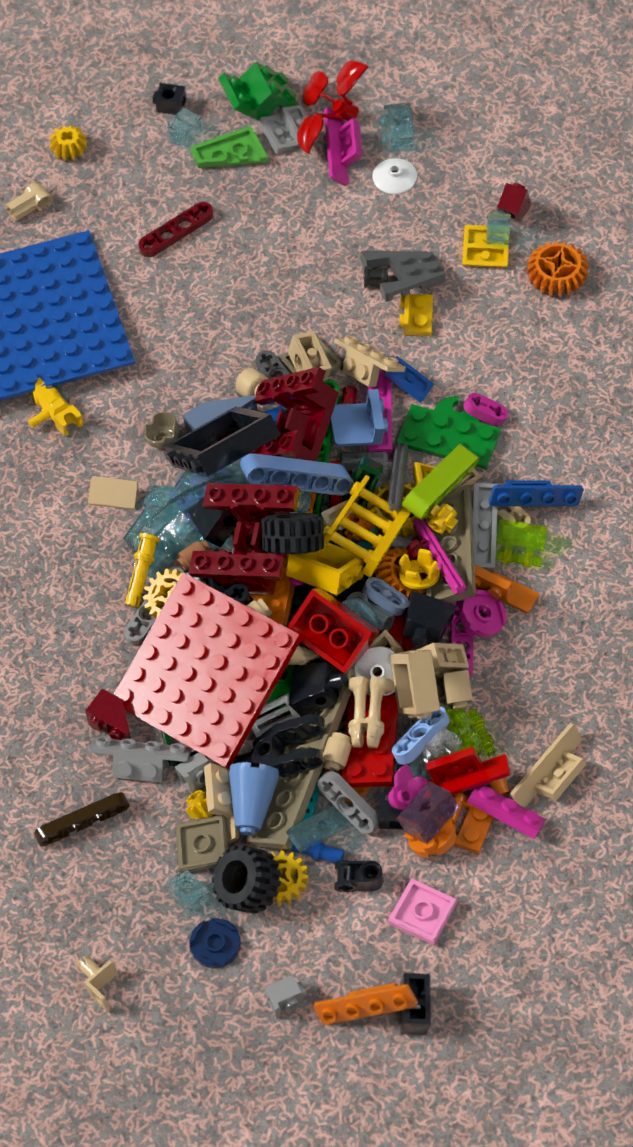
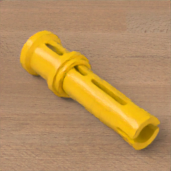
M146 533L139 534L140 543L138 551L134 553L135 567L124 602L125 605L136 608L140 607L150 564L155 562L153 556L156 545L160 542L159 537Z

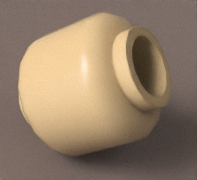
M247 368L237 376L236 391L243 397L256 396L258 385L262 380L268 379V377L254 368Z

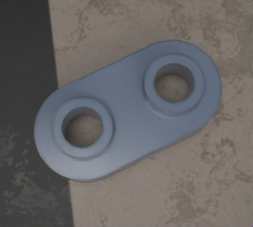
M371 577L366 580L362 590L367 599L394 614V616H400L405 613L409 604V600L405 595L382 579Z

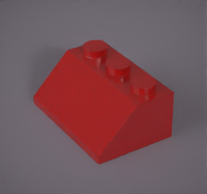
M321 588L311 590L287 626L290 630L303 636L301 640L303 644L345 674L365 654L380 630Z

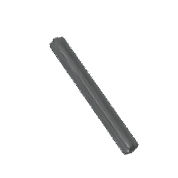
M405 442L403 444L397 443L395 446L388 499L389 510L392 512L394 510L400 511L402 508L409 452L408 444Z

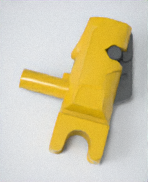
M38 378L35 390L30 395L36 405L41 406L42 412L28 420L29 426L34 428L51 418L63 436L69 435L66 427L70 423L81 428L83 426V417L74 405L68 403L70 399L69 393L58 386H42L45 383L41 378Z

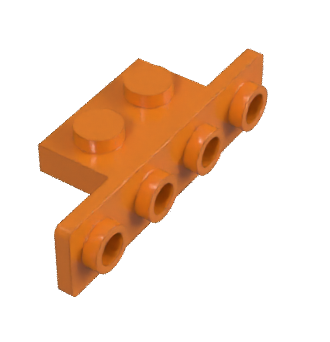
M475 565L477 590L488 591L491 593V597L499 599L526 614L531 611L539 598L538 592L495 571L490 572Z
M395 982L351 991L348 996L315 1002L313 1008L322 1024L329 1025L415 1008L418 1001L409 985L398 986Z

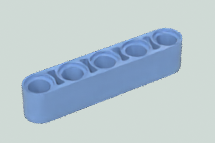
M248 454L240 461V468L250 484L297 485L300 491L339 496L350 493L354 485L349 473L340 464L262 454Z

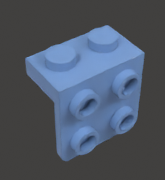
M378 389L368 390L366 403L335 405L330 422L334 444L337 447L382 444L384 432L388 431L387 418H383L382 415L384 412V400L379 398Z

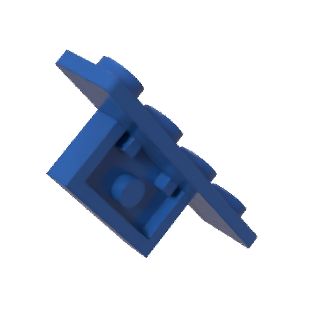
M506 480L504 485L493 486L488 503L491 507L577 506L584 489L582 485H552L550 480Z

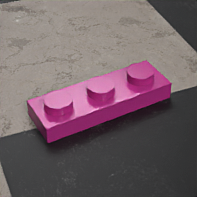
M481 785L476 787L467 803L533 839L536 838L546 821L545 818L539 816L536 812L526 809L510 798H506L489 786Z

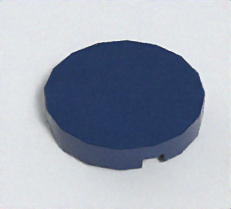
M212 918V920L199 923L192 930L189 939L190 952L194 959L202 966L212 969L222 968L232 963L238 956L241 948V940L237 928L228 920Z

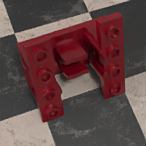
M315 367L261 381L257 387L255 402L261 406L276 402L290 412L287 414L281 410L278 413L275 424L281 436L249 454L317 461L339 395L338 391L323 382L326 373L324 369ZM242 458L235 461L233 464L240 467V461L242 460Z
M207 483L202 506L206 510H229L238 520L233 540V554H230L225 549H221V552L193 551L188 574L191 577L215 578L225 590L229 589L232 585L241 583L248 588L249 594L274 595L276 581L283 580L287 557L284 554L268 553L262 549L261 519L270 515L296 512L300 494L299 487L297 485Z

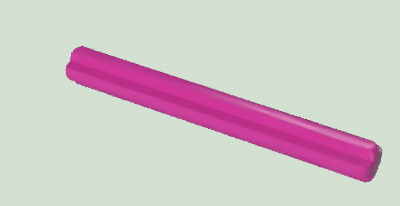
M415 518L413 520L414 530L421 540L427 539L425 546L432 552V559L438 562V568L455 595L464 594L466 592V584L425 519Z

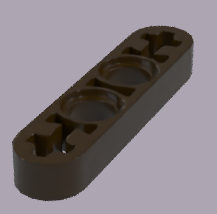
M115 793L40 826L35 830L34 835L38 844L45 847L70 836L69 833L77 830L79 832L93 826V823L98 820L102 822L128 810L130 804L124 793Z

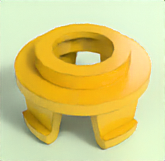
M419 549L418 559L412 561L409 560L407 554L400 558L399 565H401L399 577L403 585L411 589H425L433 586L439 580L440 570L438 562H433L431 551ZM419 573H425L428 577L421 580Z

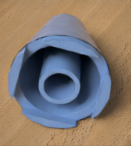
M248 762L235 763L230 766L229 771L235 828L240 830L242 835L254 836L255 832H259L262 828L279 780V770L265 764H259V768L251 767V763Z

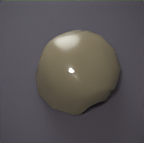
M169 412L156 413L153 415L152 423L145 425V440L150 446L165 449L164 446L178 439L180 429L174 415Z

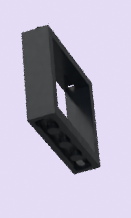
M235 406L164 446L167 452L165 456L175 468L209 477L281 435L271 414Z

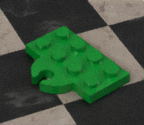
M459 396L443 399L436 405L434 410L411 404L397 443L403 444L405 442L408 444V449L440 458H445L461 444L480 457L475 467L487 470L499 439L501 428L481 423L479 419L471 416L466 411L456 412L453 408L458 405Z

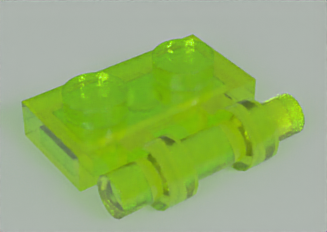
M500 519L496 544L505 545L504 551L496 550L495 560H501L505 564H510V562L524 564V567L529 568L531 566L541 567L543 558L534 556V550L544 552L548 526ZM513 547L527 549L526 555L512 553Z
M446 709L450 719L447 728L458 751L474 747L478 755L484 752V750L487 755H492L496 752L493 745V737L487 733L484 726L486 724L483 716L478 714L477 709L469 710L468 714L465 709Z

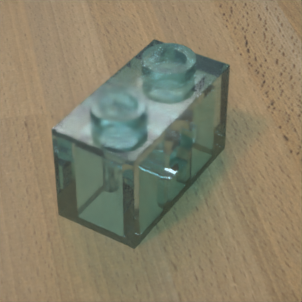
M411 104L384 105V114H380L381 127H385V131H382V144H387V152L414 150Z

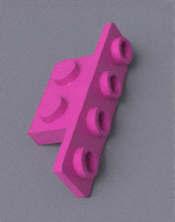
M328 107L324 109V114L336 115L332 109ZM324 118L329 177L333 181L346 186L349 184L347 167L363 156L360 123L352 118L343 125V119L339 121L337 119Z

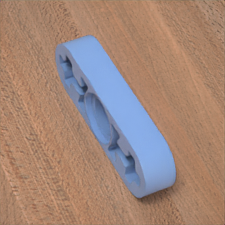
M440 707L439 711H433L431 717L420 718L393 746L392 753L397 763L405 765L414 761L448 726L450 719L443 707ZM426 733L423 736L416 738L420 734Z

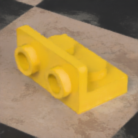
M401 295L400 309H404V314H400L399 328H404V336H432L433 295Z

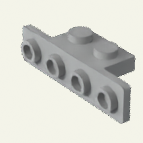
M100 736L93 738L89 746V752L113 755V778L162 782L164 779V760L187 762L192 753V748L180 743L165 745L157 741L144 743L136 742L133 739L112 740L109 737Z

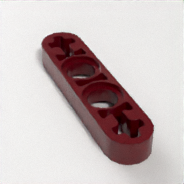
M199 202L148 233L138 242L140 254L144 257H153L212 220L213 207L208 202ZM201 210H202L203 212H206V211H207V214H204V213H200V214H199V211H201ZM183 221H188L191 223V225L186 228L179 226V224ZM166 232L173 234V236L169 239H164L161 237V235ZM148 244L149 246H153V248H151V249H150L149 247H146V248H145V245Z

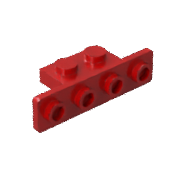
M470 747L427 762V771L432 779L427 781L429 789L422 801L426 805L510 776L508 757L506 754L482 762L474 747Z

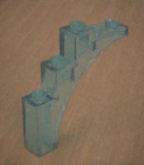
M242 458L209 477L185 471L174 487L154 485L141 502L145 508L123 537L133 553L138 551L140 533L158 537L167 527L187 514L188 510L204 497L207 483L250 484L240 468Z

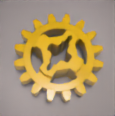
M165 569L164 575L158 571L157 579L150 578L149 581L152 585L144 588L148 591V594L143 596V599L148 602L145 604V608L150 611L149 614L153 617H158L162 610L160 608H163L176 585V582H170L179 580L182 574L179 570L174 569L172 572L169 569Z
M283 850L280 851L279 856H276L272 851L270 853L274 856V860H277L279 863L277 869L281 870V876L279 877L281 886L278 887L277 891L279 893L277 898H273V901L277 900L278 906H281L282 901L285 900L288 905H291V898L294 897L300 900V892L307 891L305 885L309 883V876L306 875L308 873L307 866H302L301 858L294 860L293 852L287 857L284 855ZM297 873L298 879H297L296 884H294L293 878L295 877V874Z

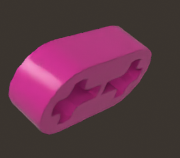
M471 393L464 402L463 407L468 414L492 426H501L508 417V411L503 405L479 393Z

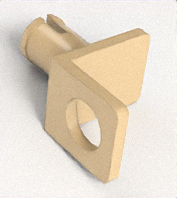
M88 955L83 956L82 958L86 961V964L80 959L77 963V968L88 977L84 981L89 995L106 1012H109L111 1009L108 1002L99 990L118 974L115 965L109 960L100 968Z

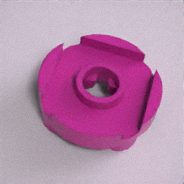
M476 590V596L463 599L458 604L460 620L464 625L465 632L470 636L476 635L480 638H491L506 623V610L499 599L495 601L488 591ZM479 609L483 614H486L485 618L479 614Z

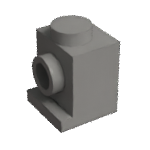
M200 752L190 757L187 762H182L175 766L182 785L190 794L206 786L204 766L209 763L215 764L212 759H207Z
M293 975L264 987L265 997L276 1018L281 1017L280 1011L284 1009L285 1011L296 1009L300 1002L303 1001L302 998L307 996L302 982L297 983Z

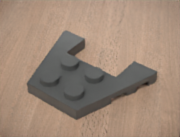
M361 251V259L365 267L374 268L389 265L398 279L395 282L380 284V293L385 302L393 300V296L400 293L402 296L408 295L411 289L420 287L422 290L446 281V273L433 252Z

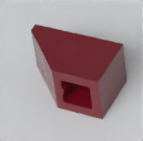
M506 183L497 206L499 215L517 221L523 219L532 205L526 187L519 183H513V185Z
M102 688L85 710L88 724L97 731L101 729L106 731L113 740L131 739L123 700Z

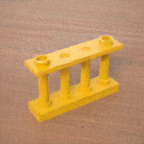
M365 475L361 483L356 481L349 493L352 495L332 526L327 524L324 528V548L321 550L324 551L330 540L362 558L366 564L362 573L371 578L407 522L411 512L404 507L400 511H390L386 500L365 489L370 478ZM359 497L365 499L392 515L391 518L394 521L388 520L387 522L356 504V501ZM351 511L382 529V533L385 535L379 534L377 536L349 520L346 516ZM342 526L373 544L372 547L375 550L370 549L368 551L336 531Z

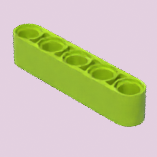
M459 444L410 491L402 506L423 520L435 504L438 505L474 469L480 457Z

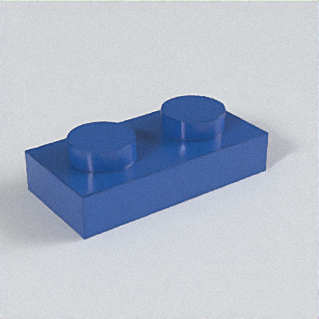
M397 356L395 359L398 360L399 364L406 367L405 372L386 371L384 376L421 403L434 383Z

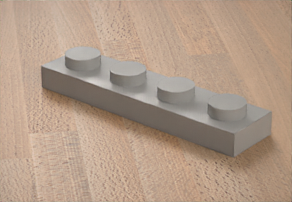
M474 483L473 531L475 565L494 572L497 507H491L488 501L493 486L498 484Z

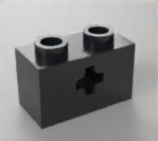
M403 973L400 985H409L418 1004L415 1008L400 1010V1034L427 1035L431 1026L430 974Z

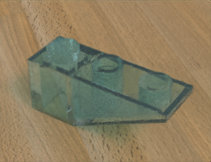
M180 511L158 536L160 542L157 543L154 552L155 562L150 564L147 579L149 580L158 571H162L178 559L177 553L193 542H199L203 539L189 514Z

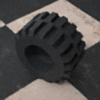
M284 513L270 515L261 519L262 549L268 553L306 554L317 552L324 548L323 517L312 513Z
M239 845L232 846L230 850H225L223 857L218 858L217 867L214 866L213 870L215 875L212 877V883L215 886L212 889L214 894H217L216 899L222 903V906L231 910L255 914L266 910V905H272L273 898H277L279 893L277 889L281 886V881H279L281 870L277 869L279 863L277 860H274V856L271 853H268L266 850Z

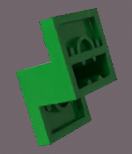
M255 62L240 78L232 77L226 73H223L218 78L233 109L257 121L260 120V117L269 116L279 106L290 107L299 105L296 100V93L287 83L288 78L286 75L272 70L268 65L264 66Z

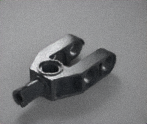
M308 714L275 724L253 741L251 752L236 755L233 764L248 762L251 763V767L256 766L257 768H259V764H265L278 769L279 777L284 778L321 767L323 762L322 749H294L293 752L284 754V748L288 745L323 735L325 728L324 717L318 714Z

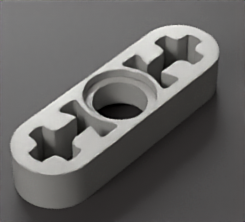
M328 771L319 779L318 788L320 792L358 831L369 834L379 825L378 814L338 773ZM344 798L350 799L354 807H349L344 802Z

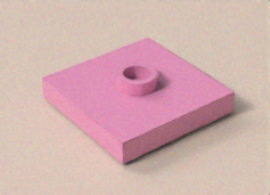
M411 878L390 915L388 924L434 946L454 911L458 899Z

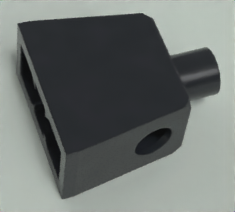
M203 497L188 510V513L203 539L221 548L236 527L238 520L229 510H206L202 506Z
M412 590L406 611L405 637L411 638L412 646L417 649L425 647L426 644L439 643L452 623L457 605Z
M327 662L294 665L289 705L300 716L313 714L335 705L338 698V690L348 686L349 679L347 674L343 672L338 673Z

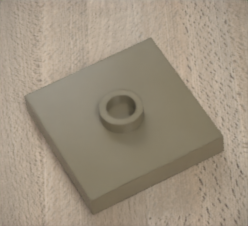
M224 815L176 824L178 871L180 873H190L211 869L214 866L217 867L218 858L223 857L225 850H229L227 818Z

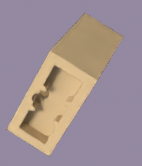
M410 650L389 654L398 714H407L408 718H427L432 716L433 711H439L440 705L431 650Z

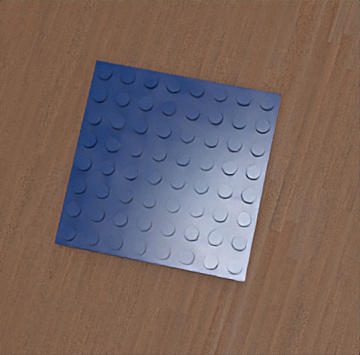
M90 230L0 253V401L33 392L38 378H41L44 382L41 386L52 385L53 387L135 364Z

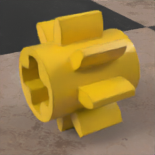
M435 504L427 515L431 519L428 524L437 533L443 534L445 530L450 533L458 523V520L455 519L457 512L448 504H442L440 507Z
M197 790L186 799L188 807L185 811L191 820L194 818L196 820L210 818L214 815L208 812L206 791L203 793L202 790Z

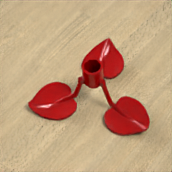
M351 60L340 69L336 78V83L338 84L336 91L343 99L335 100L323 92L329 82L328 76L324 72L318 71L311 76L309 84L306 85L303 91V103L307 106H313L321 95L333 103L332 109L336 115L314 113L313 117L307 116L302 121L297 132V141L304 152L310 154L313 144L322 131L324 125L323 118H332L342 121V119L349 121L352 118H357L359 107L354 105L353 101L349 100L346 94L369 67L368 65Z

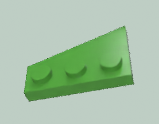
M252 126L190 147V153L198 168L268 163V157Z

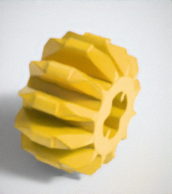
M72 124L69 127L62 125L61 129L55 128L54 134L50 135V149L57 159L62 157L66 162L68 157H71L74 161L75 155L82 157L83 151H86V135L80 127L74 128Z

